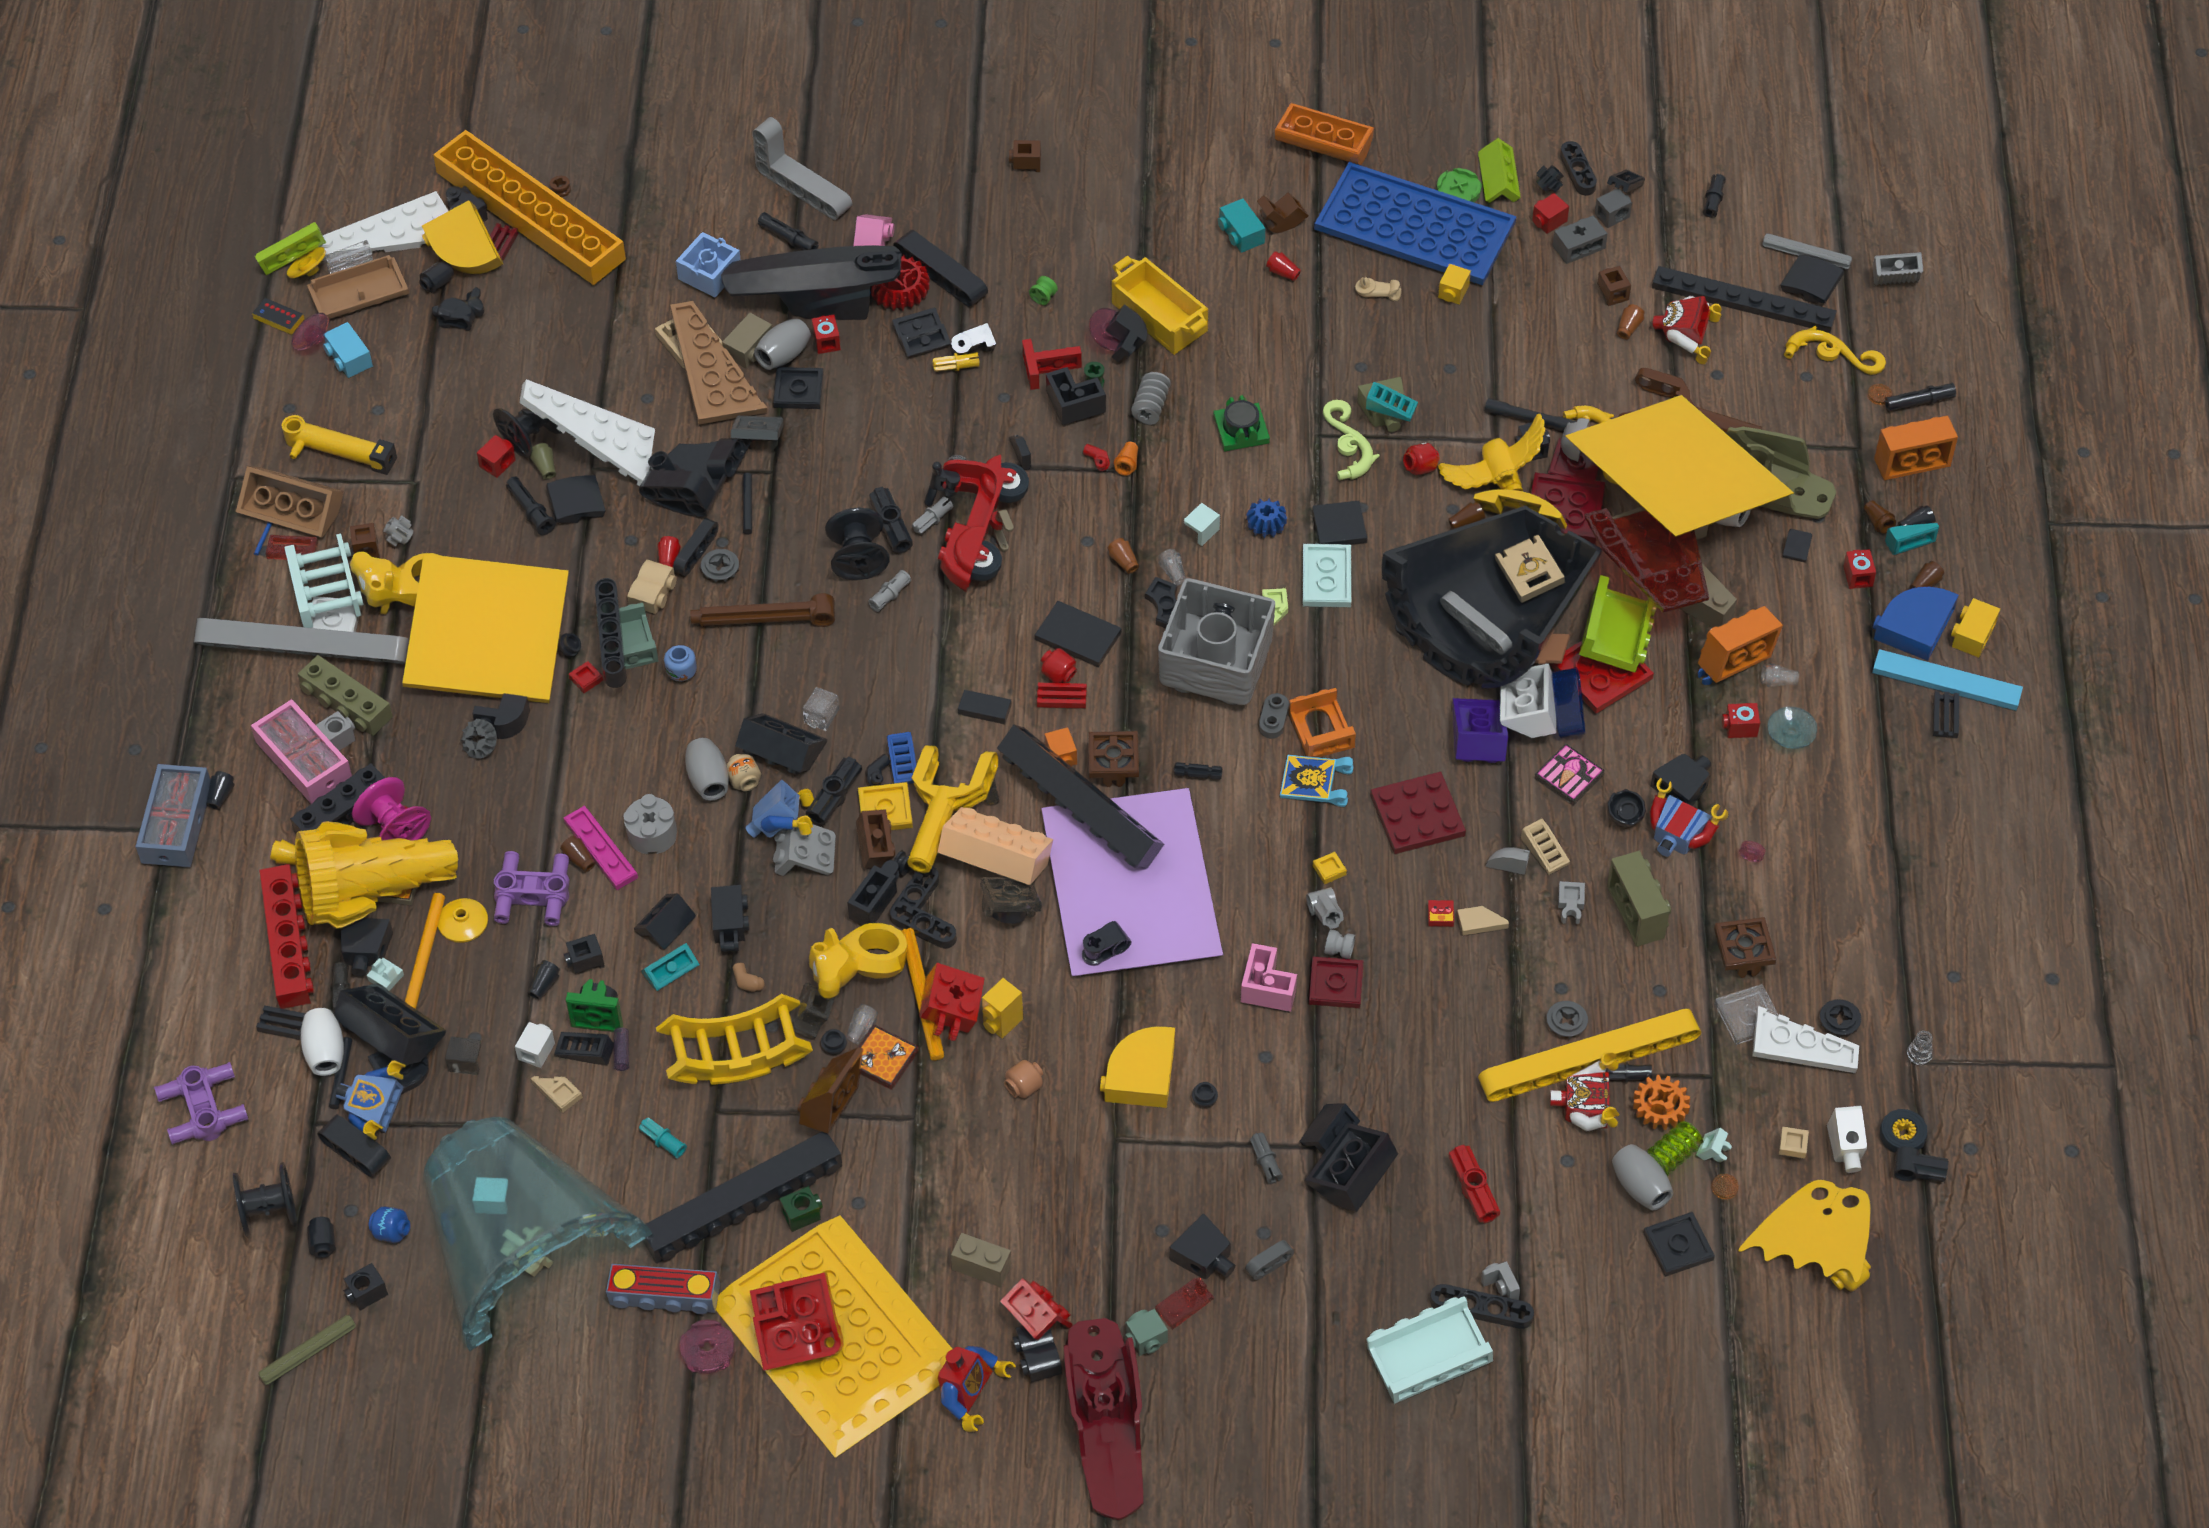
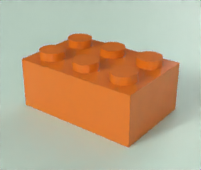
M1948 416L1933 417L1928 420L1910 422L1895 427L1890 426L1880 431L1874 460L1883 480L1951 467L1958 436Z
M1765 606L1756 610L1752 609L1745 615L1733 618L1720 627H1713L1707 633V639L1701 650L1698 664L1715 683L1722 681L1770 658L1783 625Z

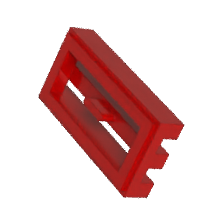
M1038 682L1037 707L1086 709L1087 684ZM1042 697L1057 698V699H1042Z

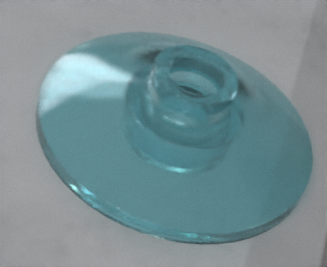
M1784 707L1778 709L1770 716L1768 732L1770 737L1780 746L1799 749L1808 746L1814 741L1817 735V723L1810 713L1801 708Z

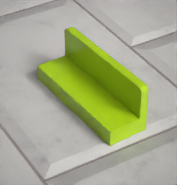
M1497 138L1478 152L1485 200L1490 203L1499 196L1504 195L1515 202L1521 197L1513 147Z
M313 222L256 254L255 258L265 274L268 275L325 244L326 241L318 225Z

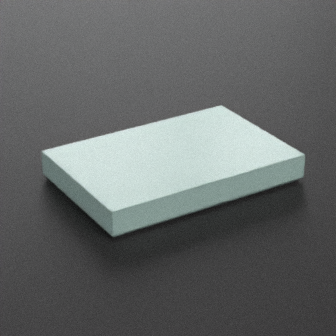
M1303 544V606L1351 607V545Z

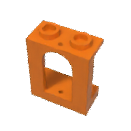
M1336 688L1324 689L1314 694L1298 696L1289 700V716L1307 757L1319 758L1355 748L1356 733L1353 726L1348 727L1337 702ZM1312 711H1322L1329 717L1334 731L1312 737L1305 720L1306 715Z

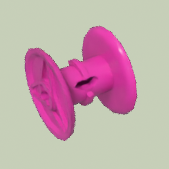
M388 777L369 786L359 796L352 811L353 821L361 826L382 823L381 827L383 829L379 835L381 840L402 838L411 841L421 839L429 828L431 815L430 811L421 806L405 809L401 804L405 787L403 781L397 777Z

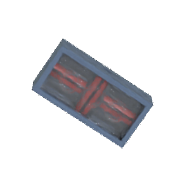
M157 765L136 843V850L141 863L191 867L207 806L206 802L210 786V776L207 768Z

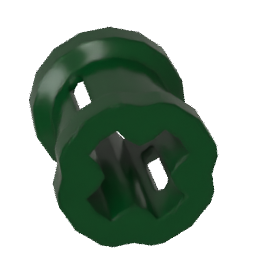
M1092 361L1087 363L1084 367L1085 381L1098 377L1103 388L1105 384L1103 378L1104 366L1099 362Z

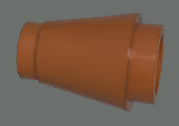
M1630 304L1623 309L1617 335L1620 338L1628 340L1644 321L1645 312L1641 307Z
M1118 538L1109 544L1107 548L1109 556L1128 574L1135 572L1139 568V564L1128 541Z

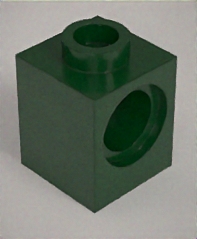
M809 1186L779 1198L781 1212L792 1232L821 1220L820 1209L823 1208L822 1202L818 1194H812ZM801 1206H806V1207H808V1208L805 1209V1210H799V1209H798V1208L801 1207Z

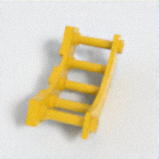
M780 994L755 1009L727 1017L697 1019L675 1014L671 1015L656 1027L657 1032L672 1037L677 1057L676 1063L666 1070L668 1079L689 1084H697V1080H710L711 1085L734 1083L770 1074V1068L783 1063L786 1067L800 1060L813 1051L811 1042L796 1037L789 1012L798 1007L800 1001ZM780 1018L786 1040L770 1048L764 1025ZM755 1029L761 1053L742 1058L736 1032ZM726 1035L732 1060L713 1061L708 1038ZM682 1037L697 1038L702 1060L687 1058Z

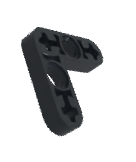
M932 866L928 873L916 871L890 909L891 922L902 930L912 928L915 936L946 949L952 947L957 941L955 927L921 910L939 883L938 870ZM929 875H932V879L927 878L925 882L923 881V876L928 877ZM912 892H919L922 896L918 900H911L908 898V895ZM903 912H906V916L902 915L901 917H897V913L902 914ZM920 921L930 923L927 929H919L916 925ZM950 934V937L945 936L944 939L941 938V935Z

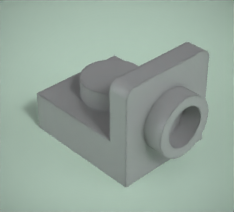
M1507 1261L1501 1264L1493 1263L1482 1271L1481 1283L1484 1287L1496 1283L1501 1296L1505 1295L1507 1298L1519 1300L1520 1287Z

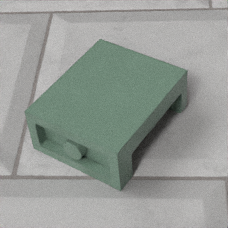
M630 604L626 607H621L620 615L626 669L659 662L656 644L652 638L644 604Z

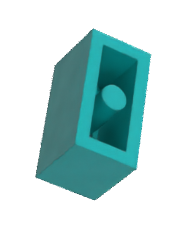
M1243 198L1219 208L1218 225L1222 231L1225 230L1231 244L1236 246L1241 253L1265 243V227Z

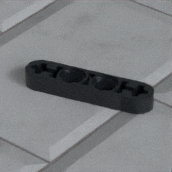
M1447 1284L1436 1285L1431 1291L1430 1303L1434 1309L1442 1306L1447 1300L1454 1298V1296H1458V1299L1465 1296L1476 1302V1306L1469 1309L1474 1319L1518 1329L1528 1328L1533 1322L1534 1309L1525 1301ZM1441 1294L1446 1295L1444 1302L1439 1301ZM1492 1304H1497L1502 1307L1503 1311L1495 1315L1490 1313L1487 1308ZM1511 1308L1510 1316L1507 1317V1309ZM1520 1311L1525 1312L1523 1319L1518 1318Z

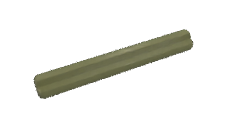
M345 1315L260 1370L258 1373L260 1379L265 1385L270 1384L356 1327L355 1322L349 1315Z

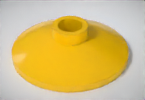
M317 247L299 257L288 268L287 276L289 278H297L306 274L307 276L314 275L319 270L318 265L323 260L326 250L323 247Z
M462 898L453 900L442 908L438 929L442 936L452 942L464 943L472 941L485 931L488 924L487 911L481 903L473 899Z

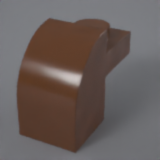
M1289 192L1275 204L1264 195L1257 200L1262 208L1259 211L1269 229L1275 233H1282L1293 229L1309 216L1299 200Z

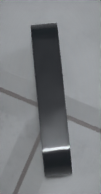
M1574 141L1563 143L1560 158L1576 191L1584 196L1592 195L1596 190L1597 179L1581 146ZM1582 166L1584 170L1576 171L1573 167Z
M708 518L701 522L677 555L673 564L674 572L683 576H687L716 537L719 528L717 522Z

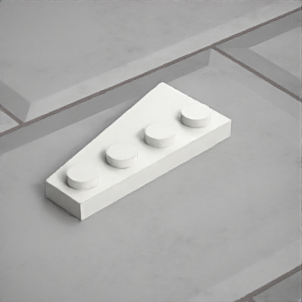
M1758 1006L1752 1056L1856 1073L1859 1045L1829 1033L1824 1035L1814 1031V1028L1811 1026L1796 1024L1789 1021L1788 1017L1780 1014L1776 1016L1766 1012L1767 1009Z

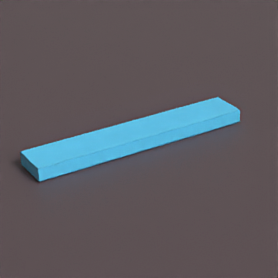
M1880 649L1872 672L1935 690L1950 692L1951 694L1959 693V696L2016 711L2023 689L2022 686Z

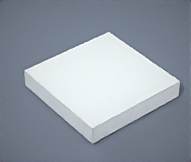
M315 596L312 602L317 604L339 598ZM354 605L317 613L315 617H311L313 622L312 628L356 632L359 616L356 617Z

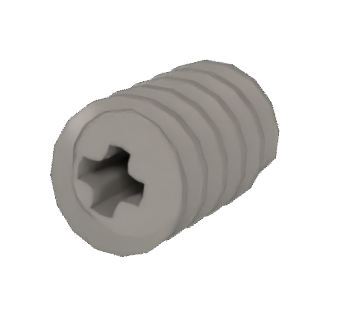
M1150 372L1142 377L1131 409L1132 415L1139 422L1147 425L1158 422L1171 385L1170 379L1166 375Z

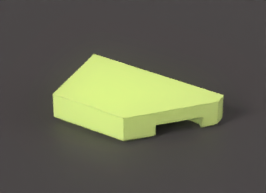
M1286 588L1262 590V596L1275 601L1274 625L1288 613Z

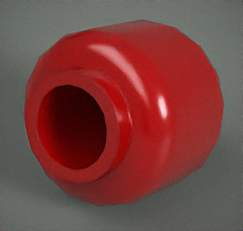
M1421 443L1408 447L1403 456V463L1411 474L1418 476L1435 471L1440 457L1438 451L1431 444Z
M1060 648L1053 652L1048 650L1040 660L1043 663L1041 666L1042 674L1053 683H1068L1077 672V668H1075L1076 660Z

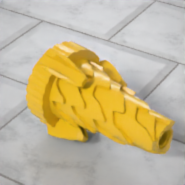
M329 821L322 822L317 829L298 831L296 833L295 857L298 885L305 917L310 925L329 923L334 928L340 929L376 911L375 902H378L379 897L402 894V890L417 888L422 883L457 878L458 854L451 840L428 842V838L411 841L402 838L381 840V837L367 838L366 829Z

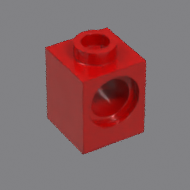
M497 435L493 436L477 451L479 467L496 478L516 461L512 443L507 439H501Z

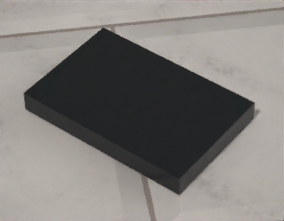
M1057 601L1035 633V640L1055 649H1063L1069 655L1099 667L1121 635L1122 628Z

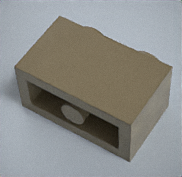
M749 313L725 338L722 345L738 365L747 368L752 362L756 361L754 350L761 338L772 329V324Z
M961 1233L951 1254L952 1270L998 1287H1002L1012 1266L1011 1250Z

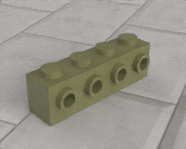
M319 655L298 673L300 688L305 694L313 695L324 707H330L336 712L339 711L344 718L349 717L355 727L361 732L366 731L374 736L393 718L389 702Z

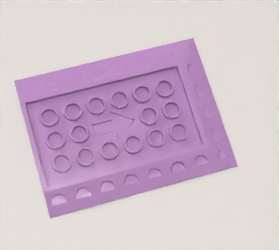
M1189 788L1111 798L1112 801L1165 844L1148 868L1139 866L1134 868L1124 860L1126 858L1125 855L1111 850L1107 846L1108 841L1103 837L1098 838L1089 831L1091 827L1085 822L1082 824L1071 816L1073 812L1070 809H1064L1060 806L1041 808L1046 836L1053 839L1050 858L1072 976L1223 956ZM1109 922H1118L1132 941L1130 947L1125 952L1115 955L1099 965L1090 966L1086 964L1082 959L1084 937L1102 928Z

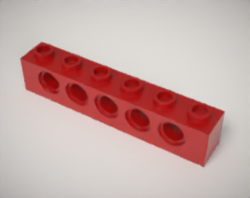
M290 864L260 869L274 985L279 1007L285 1009L311 1004L310 993H314L312 978H307V972H311L309 957L304 956V951L308 950L306 936L301 935V930L305 929L303 914L299 915L298 909H302L300 894H296L295 888H299L297 873L292 874Z

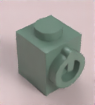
M1155 1309L1149 1312L1147 1310H1140L1125 1322V1340L1128 1337L1133 1338L1134 1348L1139 1356L1145 1353H1153L1161 1345L1168 1342V1329Z

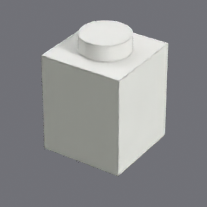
M529 1022L515 1045L518 1060L541 1068L555 1045L552 1030L546 1025H536Z

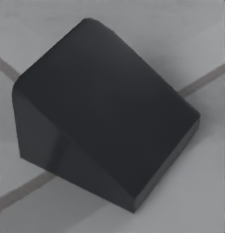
M1789 529L1783 557L1806 562L1813 535L1808 532Z

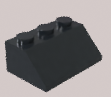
M761 713L743 719L735 746L743 749L742 752L744 754L761 756L766 763L772 765L780 764L785 766L788 772L800 774L810 770L828 739Z
M1346 1122L1305 1181L1335 1206L1357 1212L1395 1160L1398 1152L1388 1133Z

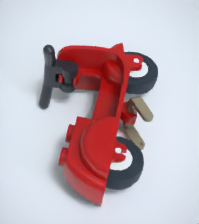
M1001 454L992 457L986 464L969 461L961 455L949 457L948 461L944 463L943 468L940 462L936 461L932 464V477L924 500L926 506L933 505L937 491H943L949 497L955 496L958 491L977 494L967 524L963 525L955 522L953 529L948 528L944 540L948 542L947 546L941 547L938 560L942 561L940 567L945 576L965 592L968 591L971 579L987 581L994 578L1001 569L1002 556L999 549L994 544L985 541L990 525L993 528V534L1000 550L1004 552L1008 550L1009 546L1002 527L1004 526L1007 532H1011L1014 526L1006 509L995 511L998 502H1017L1028 491L1029 478L1025 470L1014 463H1001Z

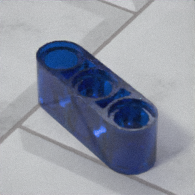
M1578 668L1553 671L1552 680L1560 738L1584 735L1586 730Z

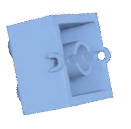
M702 232L676 260L678 279L716 297L724 288L721 274L729 264L741 260L740 250L726 244L723 238L716 239Z

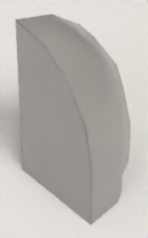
M1579 418L1575 423L1568 422L1563 432L1561 448L1564 454L1574 461H1579L1581 451L1565 435L1588 428L1590 419Z
M1502 848L1489 857L1485 867L1525 875L1530 851L1519 848Z

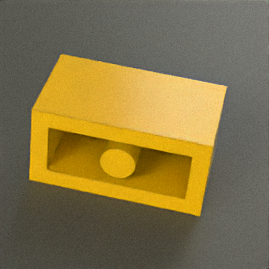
M1973 598L1969 607L1965 605L1959 618L1962 620L1961 623H1956L1952 630L1951 637H1954L1952 647L1979 658L1997 623L2000 608Z
M1004 978L982 997L983 1025L988 1032L997 1034L1003 1039L1023 1020L1022 992Z

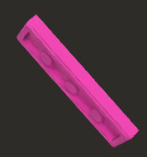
M586 806L563 817L564 823L577 838L582 839L593 860L616 890L638 879L637 872Z

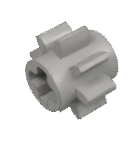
M402 515L399 519L392 517L383 530L387 534L385 536L387 538L386 541L394 546L398 542L405 545L413 534V530L410 528L412 526L410 524L411 521Z

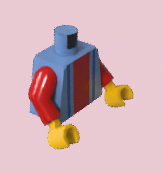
M1660 778L1656 785L1659 793L1655 795L1650 810L1651 828L1655 831L1654 839L1660 843L1657 851L1661 855L1668 857L1673 850L1681 854H1687L1690 849H1697L1708 844L1719 828V821H1724L1728 818V811L1725 809L1721 816H1717L1716 813L1720 808V805L1717 804L1712 807L1711 816L1670 795L1668 798H1665L1666 793L1672 790V783L1670 781L1669 787L1666 790L1660 789L1662 778Z

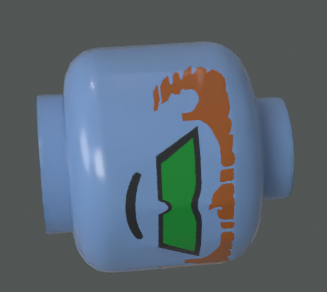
M677 645L671 647L665 653V670L671 679L685 681L694 676L697 664L695 654L691 648L685 645Z

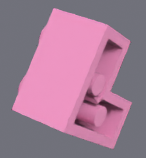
M867 214L857 216L854 246H885V242L889 241L890 237L894 235L895 225L891 223L892 218Z
M1252 943L1241 986V1002L1291 1012L1296 993L1297 974L1275 970L1277 948Z

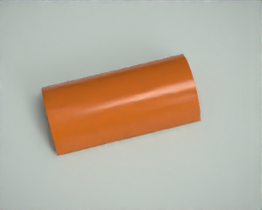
M1290 103L1275 128V140L1362 165L1370 149L1374 128Z

